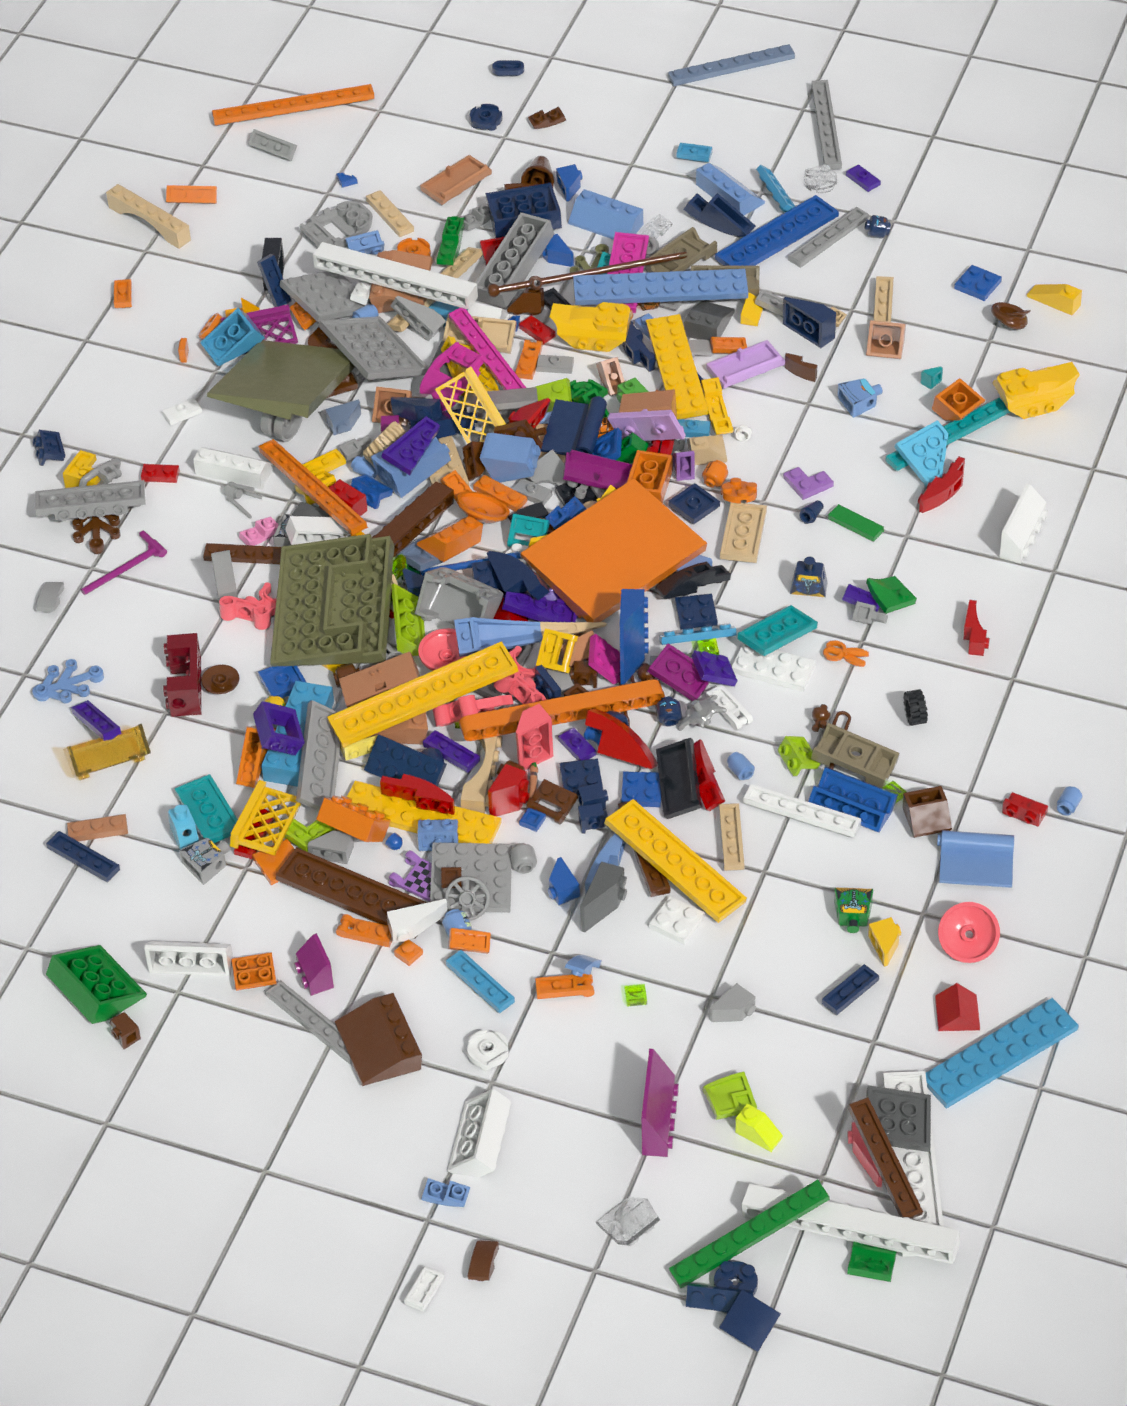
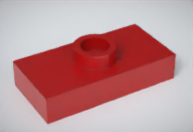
M532 315L519 323L520 330L535 340L542 341L543 345L556 337V332Z

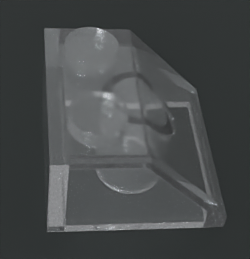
M627 1197L598 1219L596 1224L617 1244L631 1246L639 1241V1237L642 1234L652 1231L660 1219L648 1199Z

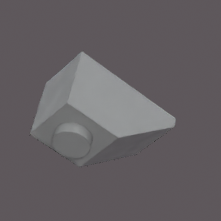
M334 830L308 843L309 853L325 860L342 864L348 863L354 848L353 836Z
M736 983L709 1007V1020L711 1022L742 1021L747 1016H751L755 1011V996Z

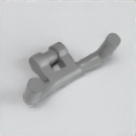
M114 458L91 470L81 478L79 487L86 486L87 482L95 476L100 477L105 484L112 482L114 478L121 477V460Z

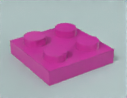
M597 634L590 637L588 665L614 685L620 680V652Z

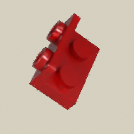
M1013 792L1008 799L1005 798L1003 801V814L1039 827L1048 812V805Z

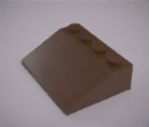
M394 993L375 997L335 1021L338 1033L362 1086L421 1070L422 1053Z

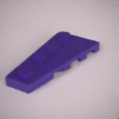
M427 416L424 417L382 452L381 458L410 476L439 432L440 425Z
M506 591L502 609L540 622H576L577 615L562 599L551 601L543 597L537 600L536 598H531L528 594Z

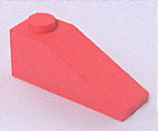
M852 1122L851 1131L847 1132L848 1144H852L854 1155L876 1186L882 1187L881 1176L855 1122Z

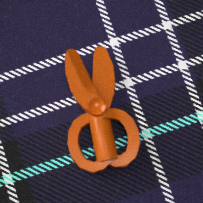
M833 640L826 644L823 655L830 661L844 659L852 665L864 667L866 662L858 657H868L869 652L861 648H846L844 643Z

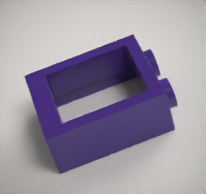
M262 701L253 713L262 748L295 756L305 743L296 710ZM273 724L285 727L287 735L276 733Z

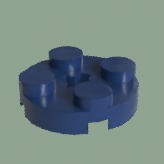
M481 104V107L477 109L474 107L470 111L471 126L475 129L494 131L503 119L502 111L494 104Z
M725 1261L714 1275V1286L754 1291L755 1295L758 1288V1277L755 1268L750 1264L740 1261ZM739 1279L742 1283L739 1282L737 1285H733L731 1280Z

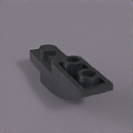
M706 561L684 568L669 576L656 586V591L664 599L688 596L689 594L697 593L698 586L730 580L731 573L723 565L712 567Z

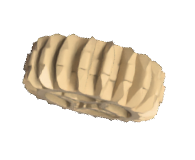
M396 421L392 422L363 451V455L373 464L371 456L387 449L404 435L406 431Z

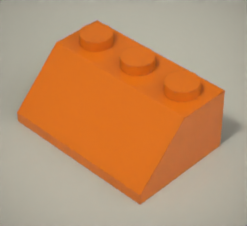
M637 450L627 482L634 478L663 503L673 472V455Z
M468 516L417 542V546L445 562L481 542L483 524L475 518Z

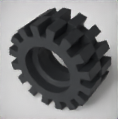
M921 689L905 692L903 703L909 725L914 726L927 723L926 700H924L925 696Z

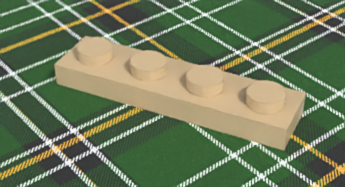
M381 190L366 196L368 204L399 237L414 232V226Z
M876 276L874 321L891 322L894 277Z
M739 803L719 804L724 871L744 870Z

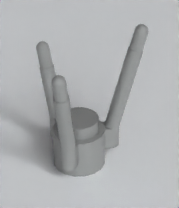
M232 481L227 483L224 488V494L227 496L226 500L232 502L242 513L251 519L252 516L234 499L241 498L243 494L262 499V496L246 491H254V487L236 484Z

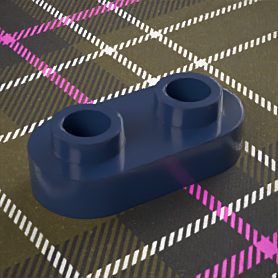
M519 60L495 61L492 64V72L497 76H519L524 73V63Z

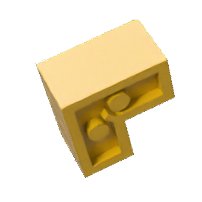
M82 450L77 453L63 472L65 488L79 487L81 478L94 469L91 467L97 460L96 454ZM95 476L87 482L86 486L98 485L101 478Z

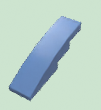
M616 833L606 843L591 866L585 881V895L601 861L616 866L620 865L626 842Z

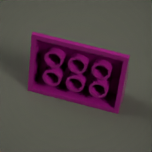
M650 1048L641 1117L642 1155L668 1157V1150L673 1149V1136H670V1131L675 1130V1118H672V1114L677 1112V1101H674V1096H678L679 1084H675L674 1073L657 1052Z

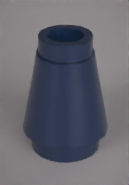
M816 500L803 507L799 514L802 522L806 524L815 522L824 508L823 503Z

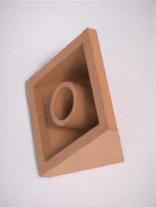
M376 387L372 422L381 423V416H394L391 397L412 398V392L409 390ZM399 417L400 425L407 426L409 420Z

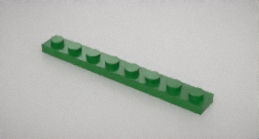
M817 1179L669 1268V1271L681 1289L688 1285V1283L695 1281L720 1266L723 1262L732 1259L830 1200V1197Z

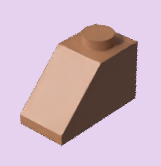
M618 357L596 363L600 379L604 387L608 389L609 395L617 394V385L625 382Z

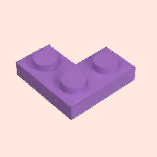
M797 467L783 474L784 480L802 500L834 487V481L825 471L808 477L800 467Z

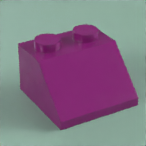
M317 933L313 934L295 953L297 962H294L297 974L301 973L302 975L301 982L303 988H308L311 996L334 988L330 960Z

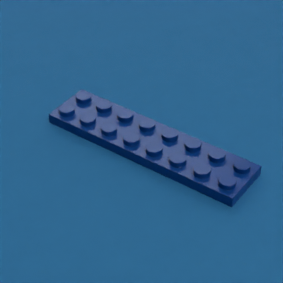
M815 195L715 254V260L723 266H756L837 218L839 211Z

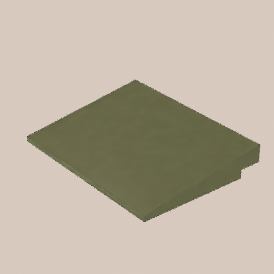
M262 340L207 393V397L289 420L294 415L308 418L355 366L340 349Z
M371 534L282 547L270 659L271 667L381 663L386 661L394 543L390 536L372 538Z

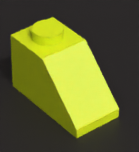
M746 1104L736 1117L735 1133L770 1152L774 1150L783 1138V1135L769 1117L749 1104Z

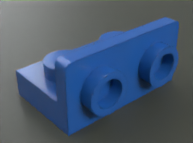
M366 474L352 478L351 486L365 494L367 505L374 509L379 508L380 500L392 496V488Z

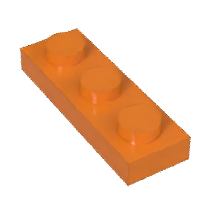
M167 185L166 202L217 204V186Z
M483 475L473 485L474 491L498 499L514 512L527 503L525 495L486 475Z

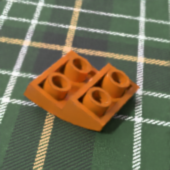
M272 952L231 959L236 991L277 984Z

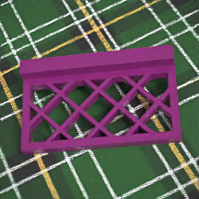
M289 305L246 313L260 332L266 334L263 340H267L270 336L276 339L275 342L298 343ZM227 317L221 318V323H222ZM281 322H289L286 327L279 325ZM266 325L272 326L269 331L262 327ZM275 328L282 330L279 336L272 333ZM285 333H288L293 336V338L291 339H285L282 337L285 335Z

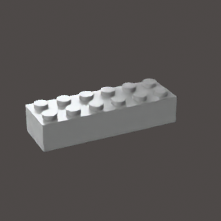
M520 213L475 282L477 283L478 301L507 309L518 290L502 292L497 297H490L487 287L490 284L501 286L525 281L554 235L550 220Z

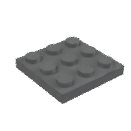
M868 1085L866 1098H869L892 1147L929 1152L931 1147V1095Z

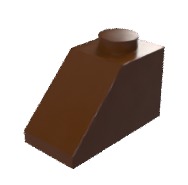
M472 441L462 447L469 482L481 476L486 469L480 460L484 442Z

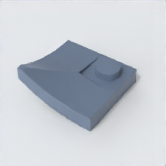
M424 536L407 546L397 555L396 559L398 562L405 560L404 563L411 565L418 571H423L443 563L417 546V542L428 536Z

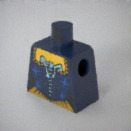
M806 557L804 561H798L792 578L790 594L826 597L828 582L824 564L815 562L813 557Z

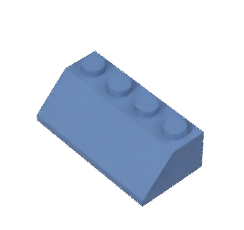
M707 163L696 169V185L712 198L718 193L743 215L765 204L762 198L722 168Z
M584 189L575 200L568 224L614 240L615 232L636 234L644 225L643 209Z

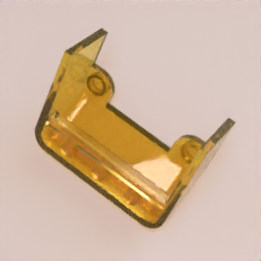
M142 724L121 731L122 734L117 735L112 740L104 741L98 738L63 749L73 777H78L80 781L89 778V773L134 760V763L146 760L145 756L151 754Z

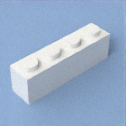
M290 516L285 529L291 545L351 537L350 533L332 517Z

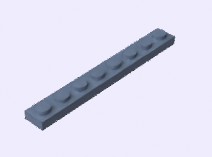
M790 44L683 69L669 71L668 77L673 86H678L795 59V52Z

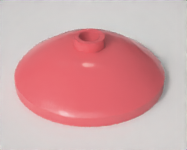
M450 628L439 629L429 633L421 640L418 648L421 662L433 671L466 657L459 656L456 631Z
M963 902L954 905L943 915L938 928V936L942 948L951 958L963 963H976L986 959L994 952L1000 938V927L997 918L987 907L975 902ZM967 931H971L973 933V936L971 938H967L965 936V933Z

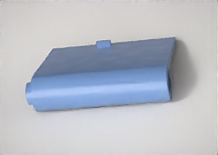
M942 830V834H938L937 846H941L939 883L1012 888L1014 835Z

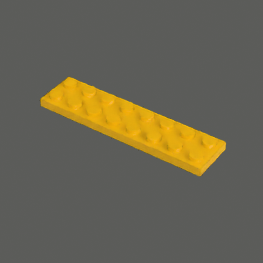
M680 314L647 319L646 326L664 390H675L677 420L708 415L707 404Z
M359 781L354 782L347 797L352 799V803H362L369 807L368 810L372 812L376 810L384 813L385 817L391 820L390 827L417 834L419 820L457 819L458 843L492 844L502 823L500 817L455 806L454 815L416 808V801L382 795L381 787Z
M634 799L605 819L604 824L717 923L746 903V896Z

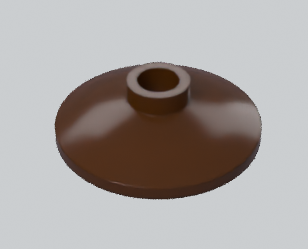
M223 664L208 668L203 673L201 679L204 689L213 694H225L234 690L240 680L239 673L235 668Z

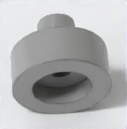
M649 237L647 254H654L659 249V243L656 238Z

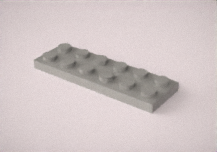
M312 700L308 703L304 732L305 743L302 748L296 801L319 811L324 798L335 796L341 744L327 719L328 716L337 713V711Z

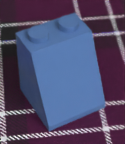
M487 433L480 460L492 479L498 482H506L534 476L541 451L533 438Z

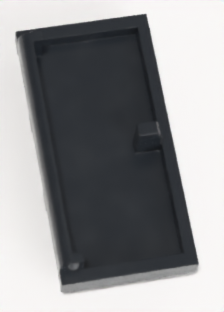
M692 738L683 739L682 741L656 749L664 817L670 819L702 808L694 740Z

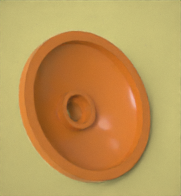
M465 491L459 493L456 499L458 506L467 516H471L481 523L501 522L507 519L510 513L509 508L503 502L483 493Z

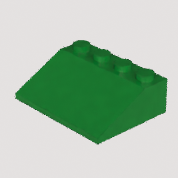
M101 945L52 955L46 972L49 979L92 1024L110 1020L147 995Z

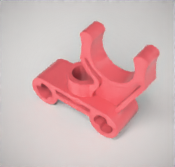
M268 582L264 583L263 588L259 591V601L252 596H247L245 599L233 596L222 597L219 600L220 617L226 621L233 620L236 617L252 621L254 626L260 630L269 628L271 617L275 615L276 598L268 596L271 593V584Z
M516 646L509 654L518 666L519 672L494 682V687L499 692H509L522 704L546 700L545 696L536 689V684L533 681L534 676H536L535 668L527 669L517 662L516 657L520 654L522 648Z
M468 695L458 698L457 701L440 705L432 709L436 727H443L459 722L464 716L495 710V707L509 706L514 703L512 695H501L479 700L475 699V695Z

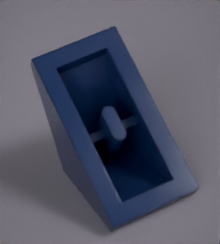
M404 568L403 581L405 589L419 597L424 576Z

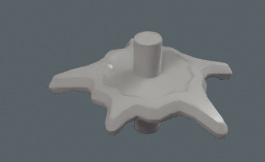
M717 695L704 700H694L691 704L687 705L686 716L678 726V730L682 731L689 724H698L701 728H704V725L710 724L713 714L717 712L725 713L727 709L715 705L713 701L718 698Z

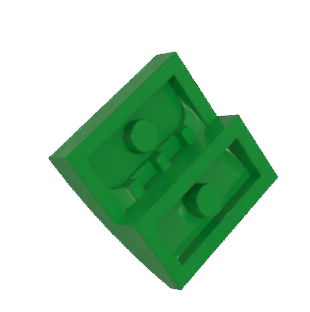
M854 1241L847 1274L891 1282L897 1251Z

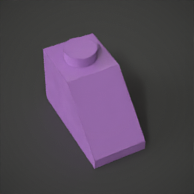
M694 451L673 453V468L677 481L695 479Z

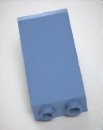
M436 437L410 476L381 458L383 451L371 456L380 481L392 488L393 492L400 498L404 497L451 461L449 448L446 444H441Z

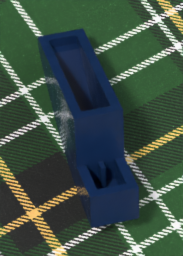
M697 193L683 209L701 223L729 235L745 237L756 227L755 224L718 193L709 202Z
M488 551L486 553L505 593L508 591L524 594L528 591L537 600L550 593L545 582L519 559L501 552Z

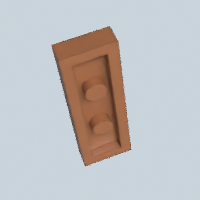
M126 814L67 823L68 836L78 842L128 834Z

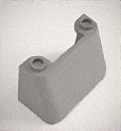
M440 567L425 572L415 614L421 616L426 621L440 618L453 625L454 620L471 617L493 619L502 601L503 592L452 569Z

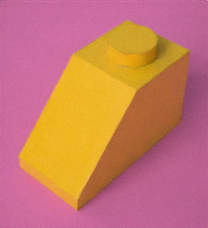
M892 917L870 923L868 937L884 967L888 966L899 945V936H901L900 927L894 923Z

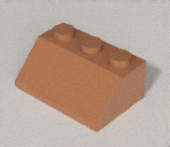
M675 390L623 394L619 413L640 412L643 409L648 411L672 410L677 419Z

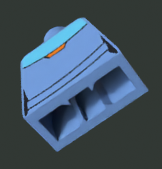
M863 378L839 383L837 397L854 418L874 408L877 396L882 394L883 390L880 384L871 386Z

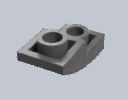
M300 502L292 513L293 516L331 517L323 509Z

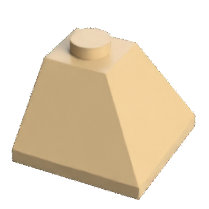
M723 435L687 438L689 451H694L695 465H705L715 460H720L723 463L727 462Z

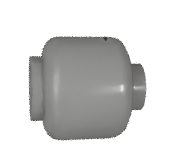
M518 843L510 850L509 856L515 871L525 874L531 872L536 866L537 858L535 850L531 845Z

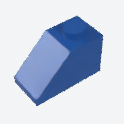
M575 164L556 168L557 183L566 202H568L581 187L582 172L577 169Z
M554 234L541 257L551 264L568 267L574 266L573 252L558 234Z
M562 857L557 858L549 878V888L547 889L552 900L555 899L558 905L580 897V884Z

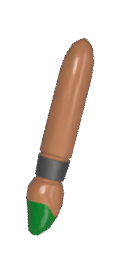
M536 762L530 766L529 799L537 791L538 767Z

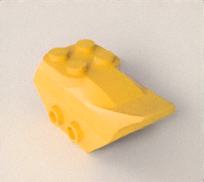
M608 302L599 303L596 307L553 303L550 318L557 327V335L574 349L610 352L626 341L632 317V310H630L628 305Z
M1068 362L1032 371L1026 368H1018L1002 372L997 376V379L993 380L992 384L1008 410L1023 419L1057 411L1075 394L1074 385L1080 374L1073 362Z

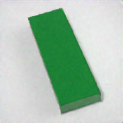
M839 504L828 514L829 520L873 542L884 532V526Z

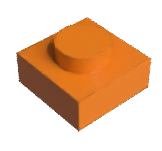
M406 940L394 951V955L410 966L423 955V949L411 940Z

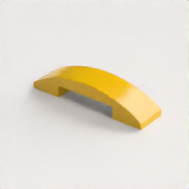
M719 377L701 380L708 408V416L714 433L716 435L733 433L734 430L723 400Z

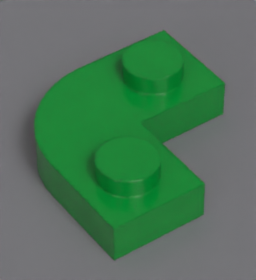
M588 379V382H576V380L570 382L572 402H574L573 399L593 388H596L600 397L604 398L608 394V389L591 379Z

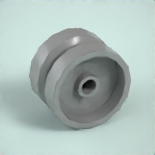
M262 413L260 421L261 431L267 435L275 436L282 441H290L300 428L302 416L294 415L289 420Z

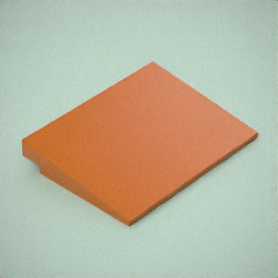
M633 478L521 552L520 555L579 618L583 617L587 622H601L620 609L621 589H644V592H646L677 571L678 568L705 552L707 542Z

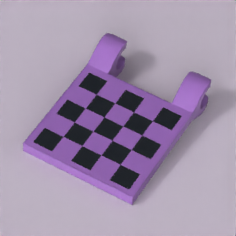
M409 850L405 854V857H407L405 862L415 866L405 879L395 872L391 873L389 885L402 888L430 902L432 863L420 858L415 852Z

